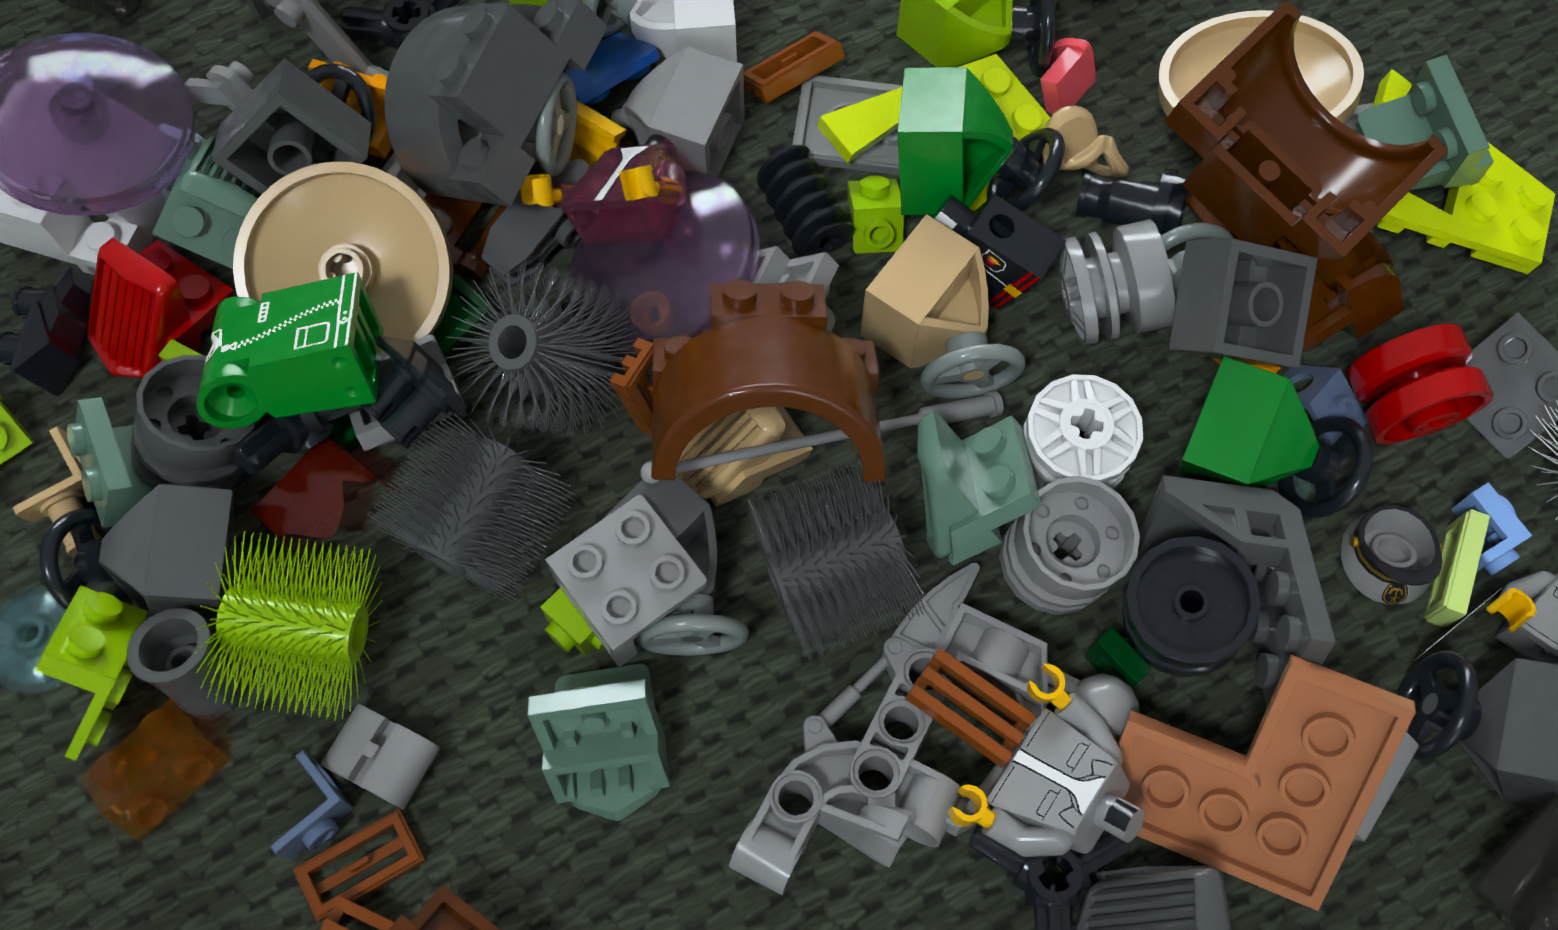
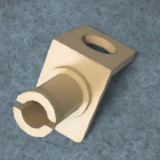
M58 426L49 431L73 475L13 507L16 516L32 523L44 517H50L54 523L62 515L84 508L81 503L85 498L82 485L83 467L79 456L73 457L70 451L67 432ZM91 525L94 539L102 538L95 527ZM70 531L63 539V543L68 555L75 556L77 549Z

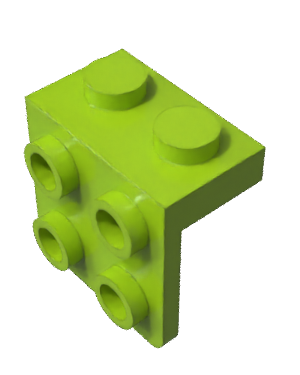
M81 585L45 647L34 670L95 693L64 756L74 761L77 760L85 743L95 747L98 746L113 715L102 710V708L105 707L114 711L133 675L131 670L123 668V666L129 668L127 663L128 644L134 632L145 621L148 611L122 602L111 594L97 592Z

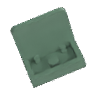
M99 397L78 400L76 421L67 425V438L73 457L79 456L83 467L82 485L85 497L88 502H94L102 528L113 527L153 488L142 481L132 464L131 437L133 425L112 428L103 399Z

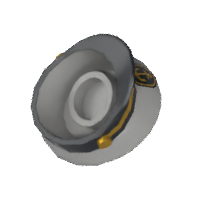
M1397 505L1378 506L1351 521L1343 533L1340 551L1344 570L1355 588L1373 601L1389 605L1405 604L1414 601L1426 591L1431 582L1439 576L1442 569V544L1438 541L1435 530L1424 517L1410 508Z

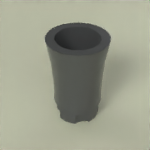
M185 608L164 610L148 618L134 632L128 644L127 663L133 674L157 687L170 697L180 709L202 721H214L222 713L232 711L239 702L241 688L237 686L233 705H231L234 690L233 676L226 694V701L223 704L227 672L219 689L217 702L215 703L223 663L216 674L207 699L212 684L210 682L215 674L221 652L218 653L202 686L212 662L209 665L207 664L218 651L217 645L198 673H196L215 645L213 640L198 650L212 636L209 627L196 630L207 625L205 619L197 612ZM226 660V663H225L224 670L226 669L227 664H228V661H227V660ZM230 665V669H229V677H230V673H231V669H232V666H231V665Z

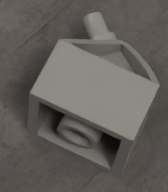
M686 46L654 68L632 90L623 107L612 112L611 121L623 128L630 127L633 129L640 147L645 144L651 135L658 134L665 137L656 151L648 148L644 152L647 156H650L645 157L648 165L651 163L654 179L706 197L710 196L745 121L743 64Z

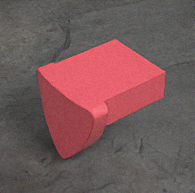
M1063 38L1054 42L1050 62L1051 67L1040 79L1045 109L1052 115L1060 108L1075 106L1085 92L1096 82L1094 54L1091 44L1086 40Z

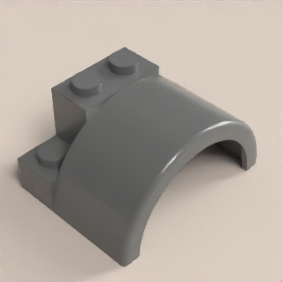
M548 0L547 4L542 7L510 3L460 5L445 8L421 21L406 36L398 48L392 61L385 87L386 127L394 153L407 175L426 194L511 207L535 162L532 157L521 149L526 137L562 71L585 70L608 25L581 0ZM458 119L480 132L481 136L469 140L463 146Z

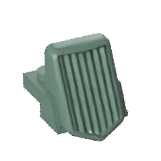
M1447 54L1425 62L1406 96L1361 111L1355 122L1360 134L1383 143L1395 145L1414 144L1434 135L1447 147V153L1411 190L1443 185L1444 188L1473 185L1481 180L1494 163L1488 150L1490 146Z
M210 136L202 144L194 142L183 162L152 234L233 269L235 245L240 228L249 210L262 194L211 160L217 136Z
M935 410L923 416L919 421L917 428V458L922 472L927 528L926 540L937 558L943 559L948 556L950 563L954 566L1002 543L999 531L1000 526L1042 506L1023 430L1012 415L963 440L955 434Z
M634 664L564 675L556 681L554 693L529 697L528 718L543 750L542 772L557 804L571 802L574 807L610 820L620 821L652 800L661 788L670 787L665 735L655 709L653 682L646 665Z

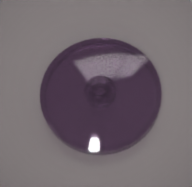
M68 33L30 41L0 57V189L21 203L51 213L74 216L100 215L121 211L152 198L170 185L178 176L186 156L192 152L196 128L192 103L187 88L170 65L155 53L138 44L103 34Z
M685 170L662 173L654 176V180L658 183L674 185L678 191L675 198L669 199L655 196L625 201L624 193L622 192L618 197L610 201L592 220L578 242L572 256L568 281L572 277L574 281V276H576V283L577 275H579L580 291L585 286L586 280V290L588 282L590 286L592 281L591 287L595 282L592 288L594 291L591 296L593 294L594 296L590 301L593 298L595 299L585 309L597 302L603 286V295L606 292L603 299L606 296L607 298L598 307L600 309L595 314L608 305L610 306L617 296L614 303L617 300L618 302L610 311L620 302L621 304L606 317L611 316L601 325L618 316L620 317L626 310L628 311L618 321L625 316L627 317L611 329L630 320L607 334L622 329L625 330L597 341L611 339L634 326L636 327L618 337L634 332L637 333L606 345L630 340L636 341L638 337L653 343V338H671L679 335L694 338L709 329L710 283H727L733 280L753 282L760 252L758 228L750 209L726 182L713 175L699 171ZM585 288L579 294L581 297L572 306L584 298ZM570 293L567 294L568 304L570 303ZM581 301L579 304L573 307V310L582 306L583 301ZM595 305L585 311L583 315L594 310ZM607 307L605 310H603L601 313L595 316L592 320L605 314L609 307ZM580 308L573 312V317L578 313ZM591 313L584 316L583 320H586L591 315ZM600 317L599 319H597V320L591 322V323H590V326H591V325H594V324H597V323L601 320L602 317ZM615 319V320L609 322L608 324H606V325L600 327V328L597 329V330H601V329H604V328L609 327V326H610L613 322H615L617 319ZM605 330L593 334V337L600 335ZM635 341L617 344L618 347H605L601 349L611 350L631 346ZM629 347L630 350H617V351H611V352H606V353H621V352H636V351L634 350L633 347ZM637 353L615 354L612 356L625 358L626 355L636 358Z

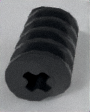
M793 145L776 151L764 162L756 177L757 185L765 194L768 205L774 209L776 220L783 225V232L791 241L792 249L798 256L804 257L823 252L830 253L846 244L853 237L855 228L850 222H843L846 212L841 206H834L837 202V196L832 190H826L828 187L827 178L823 174H817L819 172V164L815 159L808 158L811 150L804 145Z

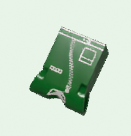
M355 272L263 293L261 302L248 297L235 296L226 298L219 303L210 338L211 348L206 358L196 400L198 414L207 423L218 428L235 429L258 421L266 412L275 418L376 403L382 349L376 345L377 341L375 338L378 335L383 336L384 329L359 273Z

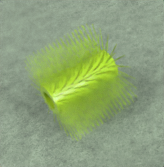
M244 531L238 575L236 570V536H234V558L232 555L234 587L231 585L225 546L229 582L224 574L223 576L230 589L226 590L215 562L225 595L221 599L208 584L216 597L221 601L219 609L200 606L218 612L217 619H210L216 620V622L196 629L199 630L216 624V633L198 650L206 643L209 644L218 638L196 673H198L218 642L221 643L216 655L207 664L209 665L212 662L202 683L203 686L218 653L222 650L215 674L210 682L212 684L207 699L216 674L223 663L215 703L217 702L219 689L227 672L223 704L226 701L229 684L234 676L231 705H233L234 695L239 680L242 677L239 707L249 680L250 687L247 707L256 682L257 698L255 708L265 683L263 710L273 686L271 711L280 689V712L288 689V708L286 714H288V709L296 691L295 714L303 696L304 707L302 715H304L311 696L310 717H312V712L319 698L318 716L320 718L322 708L326 703L327 719L335 698V721L342 692L343 719L348 682L351 712L353 664L357 699H359L356 662L359 660L366 683L360 656L364 652L371 662L364 647L366 640L376 641L367 638L368 627L381 622L378 621L369 625V616L383 600L368 614L370 610L368 607L380 585L367 607H365L379 571L378 568L369 592L365 596L376 555L371 570L365 579L370 548L368 557L365 559L361 570L364 548L361 549L358 562L355 565L356 553H354V546L347 566V545L340 562L339 544L331 564V542L323 565L324 542L316 561L315 541L307 564V539L299 565L300 539L292 561L291 548L293 538H291L287 557L284 561V536L275 563L277 535L268 560V534L265 550L260 560V532L258 546L253 561H251L253 532L244 567ZM345 554H346L345 572H344V574H343V576H342V578H341L342 569H343V564H344V559H345ZM264 555H265L264 567H263V574H262V576H261L260 571H261V567H262V563H263V559H264ZM288 556H289L288 567H287V575H286V577H285L284 571H285L287 559H288ZM336 556H337L335 576H334V579H333V578H332V572H333V568H334V564H335V560H336ZM360 556H361L359 577H358V580H357V582H356V584H355L356 572H357V568H358V564H359V560H360ZM329 558H330V569H329V571H328ZM351 558H352L351 567H350V573H349V576H348V568H349V564H350V561H351ZM249 559V571L247 578L245 580V573ZM273 559V570L270 573V568ZM296 559H297V570H296V572H295V574H294V569H295V564H296ZM320 559H321V571H320V573H319V575H318V577H317L318 569H319V564H320ZM353 559H354V569H353V572H352V565H353ZM312 560L311 576L309 578L308 572ZM303 561L302 572L300 573V567ZM326 561H327L326 572H325V575H324V568H325V564H326ZM366 563L361 589L359 591L360 578ZM257 570H258L257 578H256V581L254 582V577H255V575H256V573H257ZM241 573H242V576H243V577H242V581H241V585H240V577H241ZM353 573H354L353 581H352V585H351V589H350V586H349V585H350V580H351L352 575H353ZM338 574V584L335 590L336 577ZM329 575V580L326 588V580ZM312 576H313V578H314V583H313V586H312V588H311ZM366 580H367V583H366V586H365V589H364V593H363V596H362V599H361L363 586H364V584H365V582H366ZM238 652H239V659H238V661H237V663H236L237 655H238ZM229 653V661L226 669L224 670L227 655ZM262 658V666L259 668L260 661ZM233 659H234L233 666H232L231 673H230V677H229L230 664H231V662H232ZM284 664H286L285 672L282 675ZM241 665V671L237 681L239 666ZM255 666H257L256 672H255V676H254V680H253V684H252L253 670H254ZM308 667H309V674H308L307 682H306V684H305V678H306L307 670H308ZM263 668H264V678H263V681H262V684H261V688H260V683H261V678H262V672H263ZM298 668H299V675H298V680H297V675H296V673H298L297 670H298ZM280 671V675H279V679H278V683H277V687H276V691H275L276 676H277L278 672ZM346 671H347L346 684H345V693H344V702H343V683H344V678H345V674H346ZM317 672H318V678H317V680H316V682H315V685H314V681H315V678H316V675H317ZM322 672H323V675H322V684H321V687H320V676H321V674H322ZM269 673H270L269 681H268V686H267V677H268V675H269ZM286 673H287V679H288V681H287V685H286V688H285V691H284V695H283V690H284V685H285V679H286ZM331 673H332V682H331L330 689H329V691H328V685H329V681H330V677H331ZM302 677H303V682H302V686H301V690H300V694H299V698H298L299 683H300V680H301ZM341 678V688L336 708L337 688ZM292 680H293L292 688H291V693H290V684H291V682H292ZM309 681H310V683H311V688H310V692H309L308 699H307V702H306L307 692H308V686H309ZM325 683H327L326 689H325V693H324V697H323L322 706H321V698H322L323 687H324ZM315 686H316L315 695H314V700H313V690H314V688H315ZM334 686V696L329 710L332 688Z

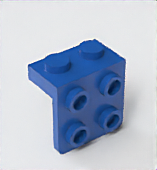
M616 33L598 44L585 70H563V72H566L571 77L575 86L577 100L585 105H592L605 99L610 94L609 89L622 81L634 80L645 75L650 70L649 65L656 62L660 55L656 46L624 33Z

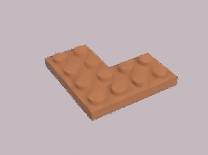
M1291 655L1246 755L1131 710L1118 741V746L1123 753L1121 768L1130 782L1128 792L1123 799L1143 809L1145 813L1142 827L1137 836L1319 911L1416 713L1415 702Z

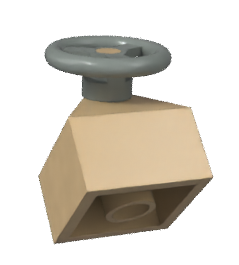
M926 214L865 290L860 336L868 341H874V345L909 368L928 364L920 377L921 386L928 394L944 399L972 398L982 396L986 392L997 391L1014 382L1023 373L1025 368V358L1018 349L1003 344H988L986 336L989 314L988 287L980 247ZM1001 361L1009 363L1001 372L993 376L989 374V370ZM960 381L965 383L950 384L947 382Z

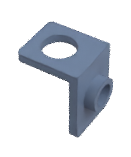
M1300 365L1299 368H1290L1284 374V377L1291 379L1292 384L1303 379H1313L1307 388L1297 392L1304 409H1307L1313 421L1326 416H1343L1356 421L1362 427L1366 424L1365 414L1340 368ZM1328 432L1321 436L1327 444L1332 446L1343 433Z
M304 750L295 756L328 799L272 844L271 849L276 855L289 860L306 847L309 851H312L327 843L339 830L336 822L354 808L324 767L320 765L317 758Z

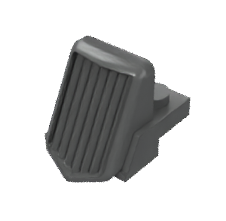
M1145 866L1096 872L1097 882L1088 888L1074 929L1232 930L1223 871L1210 866Z

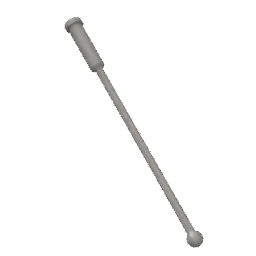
M990 391L986 392L983 396L922 407L918 414L880 421L881 432L918 425L923 416L934 410L939 413L947 424L984 416L991 418L1001 416L1004 409L1003 399L999 392ZM839 429L678 461L676 473L849 439V437ZM651 461L646 462L640 471L642 479L649 484L658 483L660 480L651 478Z

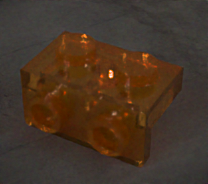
M170 698L158 710L145 716L139 726L115 748L101 755L94 762L91 769L81 777V780L101 815L135 840L141 841L229 762V757L204 734L192 715L180 709Z

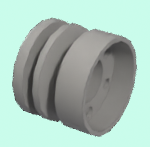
M1151 219L1116 227L1113 230L1112 252L1107 253L1101 238L1096 232L1088 233L1085 236L1086 258L1075 237L1064 239L1066 242L1059 252L1060 290L1065 311L1069 320L1075 326L1082 346L1098 342V319L1108 340L1119 338L1120 314L1126 313L1128 321L1136 334L1173 326L1176 306L1171 270L1162 237L1156 224Z
M1075 476L1056 479L1038 490L1042 506L1014 519L1002 537L999 555L1004 579L1016 597L1035 610L1054 615L1079 612L1096 601L1109 588L1126 576L1138 555L1140 533L1135 514L1123 497L1101 481ZM1060 547L1068 553L1062 561L1054 554Z

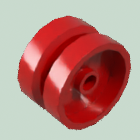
M1440 324L1412 331L1370 350L1354 361L1347 369L1346 378L1356 400L1372 404L1365 413V420L1375 443L1391 445L1439 432L1469 418L1492 401L1494 393L1482 369L1465 366L1472 358L1473 350L1462 327L1455 324Z

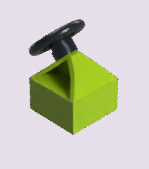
M901 0L896 35L936 68L956 67L990 55L1005 48L1007 45L1027 46L1030 70L1033 74L1039 76L1048 70L1052 58L1056 26V0H1030L1029 6L1013 5V0Z

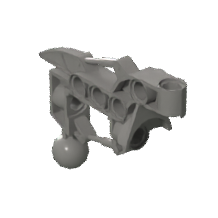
M969 564L930 590L921 599L925 607H923L921 601L918 602L923 615L918 604H916L919 616L914 606V613L912 612L911 614L909 612V617L908 615L906 616V620L902 621L893 636L885 642L882 657L853 686L849 685L818 716H810L804 721L802 734L804 754L793 759L773 782L755 818L746 827L733 852L729 863L731 869L783 895L788 879L799 857L806 850L818 824L890 868L899 848L907 838L929 847H938L945 832L956 837L978 824L974 823L971 826L962 827L951 821L948 809L955 807L966 815H974V803L957 792L960 786L955 781L916 761L935 720L905 699L913 686L910 677L921 674L934 653L941 648L1036 715L1031 726L1024 732L1025 736L1013 750V755L1009 762L1003 767L996 764L978 787L987 798L1044 708L1047 709L1048 703L1054 705L1051 701L1043 703L1032 699L1027 692V682L1031 680L1041 692L1047 694L1052 693L1055 686L1051 676L1046 674L1041 668L1042 665L1048 664L1046 642L964 604L979 573V564ZM886 669L892 683L862 742L856 740L837 742L829 728L861 698L860 694ZM939 670L937 671V673H939L940 675H942L944 678H946L947 680H949L951 683L954 682L952 679H950L949 677H947L946 675H944V674H943L942 672H940ZM1062 672L1066 681L1064 691L1068 695L1076 693L1105 721L1118 744L1130 711L1139 713V703L1132 687L1117 676L1101 673L1080 681ZM935 689L924 690L941 703H944L946 697ZM891 722H903L911 728L914 735L908 739L899 740L889 735L885 726ZM875 770L886 776L889 786L879 791L870 790L861 783L859 776L866 771ZM790 794H799L808 799L812 807L808 812L794 816L782 810L779 803Z

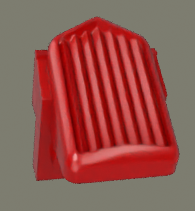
M111 238L100 247L97 255L88 323V338L111 375L143 379L147 372L162 362L158 355L171 339L197 351L203 344L200 334L214 323L219 303L226 298L235 297L236 295L234 289L159 240L154 241L138 254L117 239Z

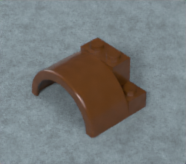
M1285 1L1177 103L1164 122L1203 158L1182 185L1239 240L1270 247L1284 235L1304 255L1318 258L1316 266L1325 273L1343 259L1432 169L1447 153L1448 149L1434 135L1414 144L1395 145L1383 143L1352 130L1335 118L1314 96L1299 70L1294 52V33L1303 13L1291 2Z
M746 280L710 283L708 330L694 338L682 335L671 338H653L651 478L654 480H675L676 468L682 452L689 442L711 423L727 415L747 409L788 407L818 415L840 428L850 438L859 452L863 465V482H879L878 478H880V482L885 481L886 459L876 403L879 370L874 341L840 338L827 330L828 314L824 284H809L803 281H790L785 284L751 283Z

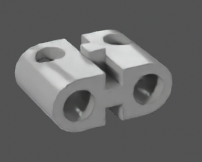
M357 704L320 765L404 810L439 752L440 747L417 733L391 722L386 717L369 708Z

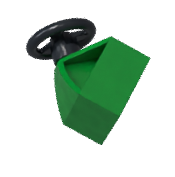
M967 67L904 69L897 132L901 215H934L951 194L969 208L987 184L986 201L991 196L1003 198L1015 188L1029 185L1018 196L1006 201L1020 211L1033 204L1046 191L1057 175L1064 158L1065 142L1059 131L1053 128H1041L1018 140L1013 136L1011 126L993 97ZM1046 143H1048L1049 154L1039 173L1038 160Z
M1223 356L1183 456L1180 472L1197 479L1204 477L1217 483L1261 488L1277 481L1279 494L1298 507L1303 517L1324 518L1336 514L1349 506L1362 492L1372 470L1373 448L1370 437L1365 429L1350 418L1326 416L1310 422L1291 379ZM1328 432L1343 433L1332 446L1316 438ZM1355 449L1356 458L1352 474L1343 488L1336 493L1334 478L1340 470V463ZM1293 475L1316 486L1317 502L1306 501L1298 495L1294 486Z

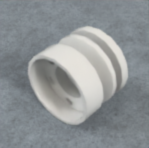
M1072 374L1052 381L1036 395L1022 429L1038 490L1056 479L1081 476L1101 481L1115 491L1136 459L1143 441L1142 417L1133 399L1117 384L1095 375ZM1080 430L1084 432V438L1079 437Z

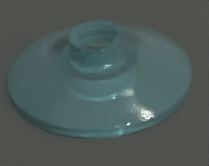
M46 586L25 590L12 597L0 608V684L17 692L39 693L54 689L65 683L34 671L45 647L66 612L52 598ZM38 626L39 632L37 637L33 641L26 643V632L30 628Z

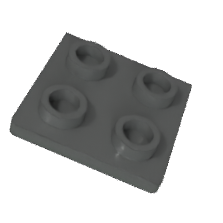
M1517 312L1473 349L1472 358L1465 365L1482 369L1494 393L1492 401L1482 410L1467 418V420L1507 459L1512 458L1536 439L1537 436L1546 431L1539 420L1547 429L1549 428L1548 425L1550 427L1553 425L1545 406L1554 422L1558 421L1552 412L1553 410L1558 417V412L1555 410H1558L1556 401L1558 400V351Z

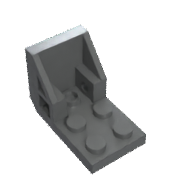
M1163 475L1140 527L1138 555L1132 566L1134 568L1148 550L1172 538L1191 536L1221 542L1244 559L1257 579L1261 601L1256 628L1247 641L1253 643L1256 657L1255 682L1258 688L1263 689L1267 708L1291 655L1322 666L1336 643L1301 511L1274 490ZM1189 602L1187 604L1189 607L1198 612V607L1194 605L1192 602Z

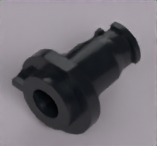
M1165 168L1160 183L1145 180L1140 183L1116 178L1099 179L1094 178L1092 174L1085 173L1079 193L1076 216L1084 218L1086 216L1096 217L1108 223L1119 225L1151 219L1156 224L1160 235H1163L1182 225L1186 199L1188 197V190L1182 183L1186 179L1179 177V170Z

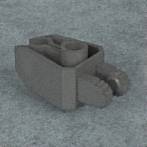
M577 158L573 161L570 160L560 175L551 178L552 189L585 192L587 199L584 204L558 202L549 207L538 204L526 205L522 202L521 191L519 190L511 207L507 206L491 226L484 246L482 260L504 282L502 273H504L507 282L504 266L508 276V261L511 287H514L513 284L515 286L518 285L517 281L520 284L517 270L521 280L520 265L522 272V262L525 265V259L524 282L531 279L530 274L533 278L532 270H534L535 277V266L537 276L538 264L540 268V264L542 263L543 265L544 263L542 271L549 265L547 256L558 244L569 249L582 238L588 225L583 213L593 203L592 200L600 189L599 183L595 179L594 174L591 173L592 168L588 165L587 161L584 162L582 158L580 160H577Z

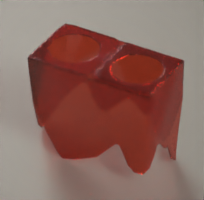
M327 437L319 444L310 448L292 469L257 503L251 512L277 535L282 542L285 534L322 539L333 538L339 527L345 507L342 484L344 480L369 483L373 479L386 489L392 488L379 480L368 467ZM285 538L284 544L289 548L290 543ZM292 546L291 551L296 553L295 548Z

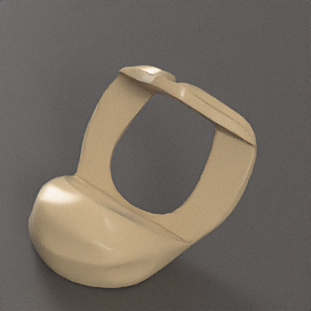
M1080 106L1060 108L1053 113L1052 117L1045 124L1044 128H1053L1059 131L1064 138L1065 153L1059 170L1071 171L1084 168L1099 175L1116 178L1128 175L1129 167L1121 157L1114 138L1108 135L1098 136L1095 120L1087 109ZM1046 143L1042 151L1043 164H1045L1049 154L1048 143ZM1101 154L1104 155L1108 166L1098 164L1097 158Z

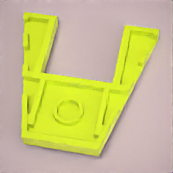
M997 54L960 66L967 67L986 88L1005 115L1013 130V136L1018 140H1021L1035 130L1044 128L1050 119V116ZM902 87L820 117L817 124L818 129L847 164L898 129ZM988 184L969 207L972 211H975L986 201Z
M1391 69L1379 83L1373 107L1406 96L1412 84ZM1488 142L1490 146L1488 150L1494 163L1478 183L1450 187L1444 210L1408 192L1377 223V227L1397 234L1404 228L1428 235L1427 243L1445 248L1449 243H1454L1473 249L1470 254L1471 257L1529 274L1542 263L1555 193Z

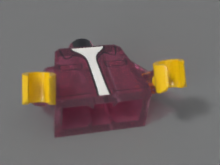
M658 134L651 135L644 145L617 147L605 151L576 184L562 182L552 184L550 174L527 175L520 188L522 202L526 205L538 204L540 206H552L556 209H563L584 243L662 240L677 207L686 202L688 193L684 170L673 159L675 155L674 145L666 137Z

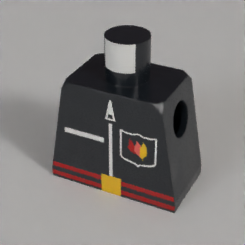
M951 194L933 216L938 222L980 247L986 273L988 303L998 310L1040 282L1066 242L1062 237L997 196H991L975 211H972Z

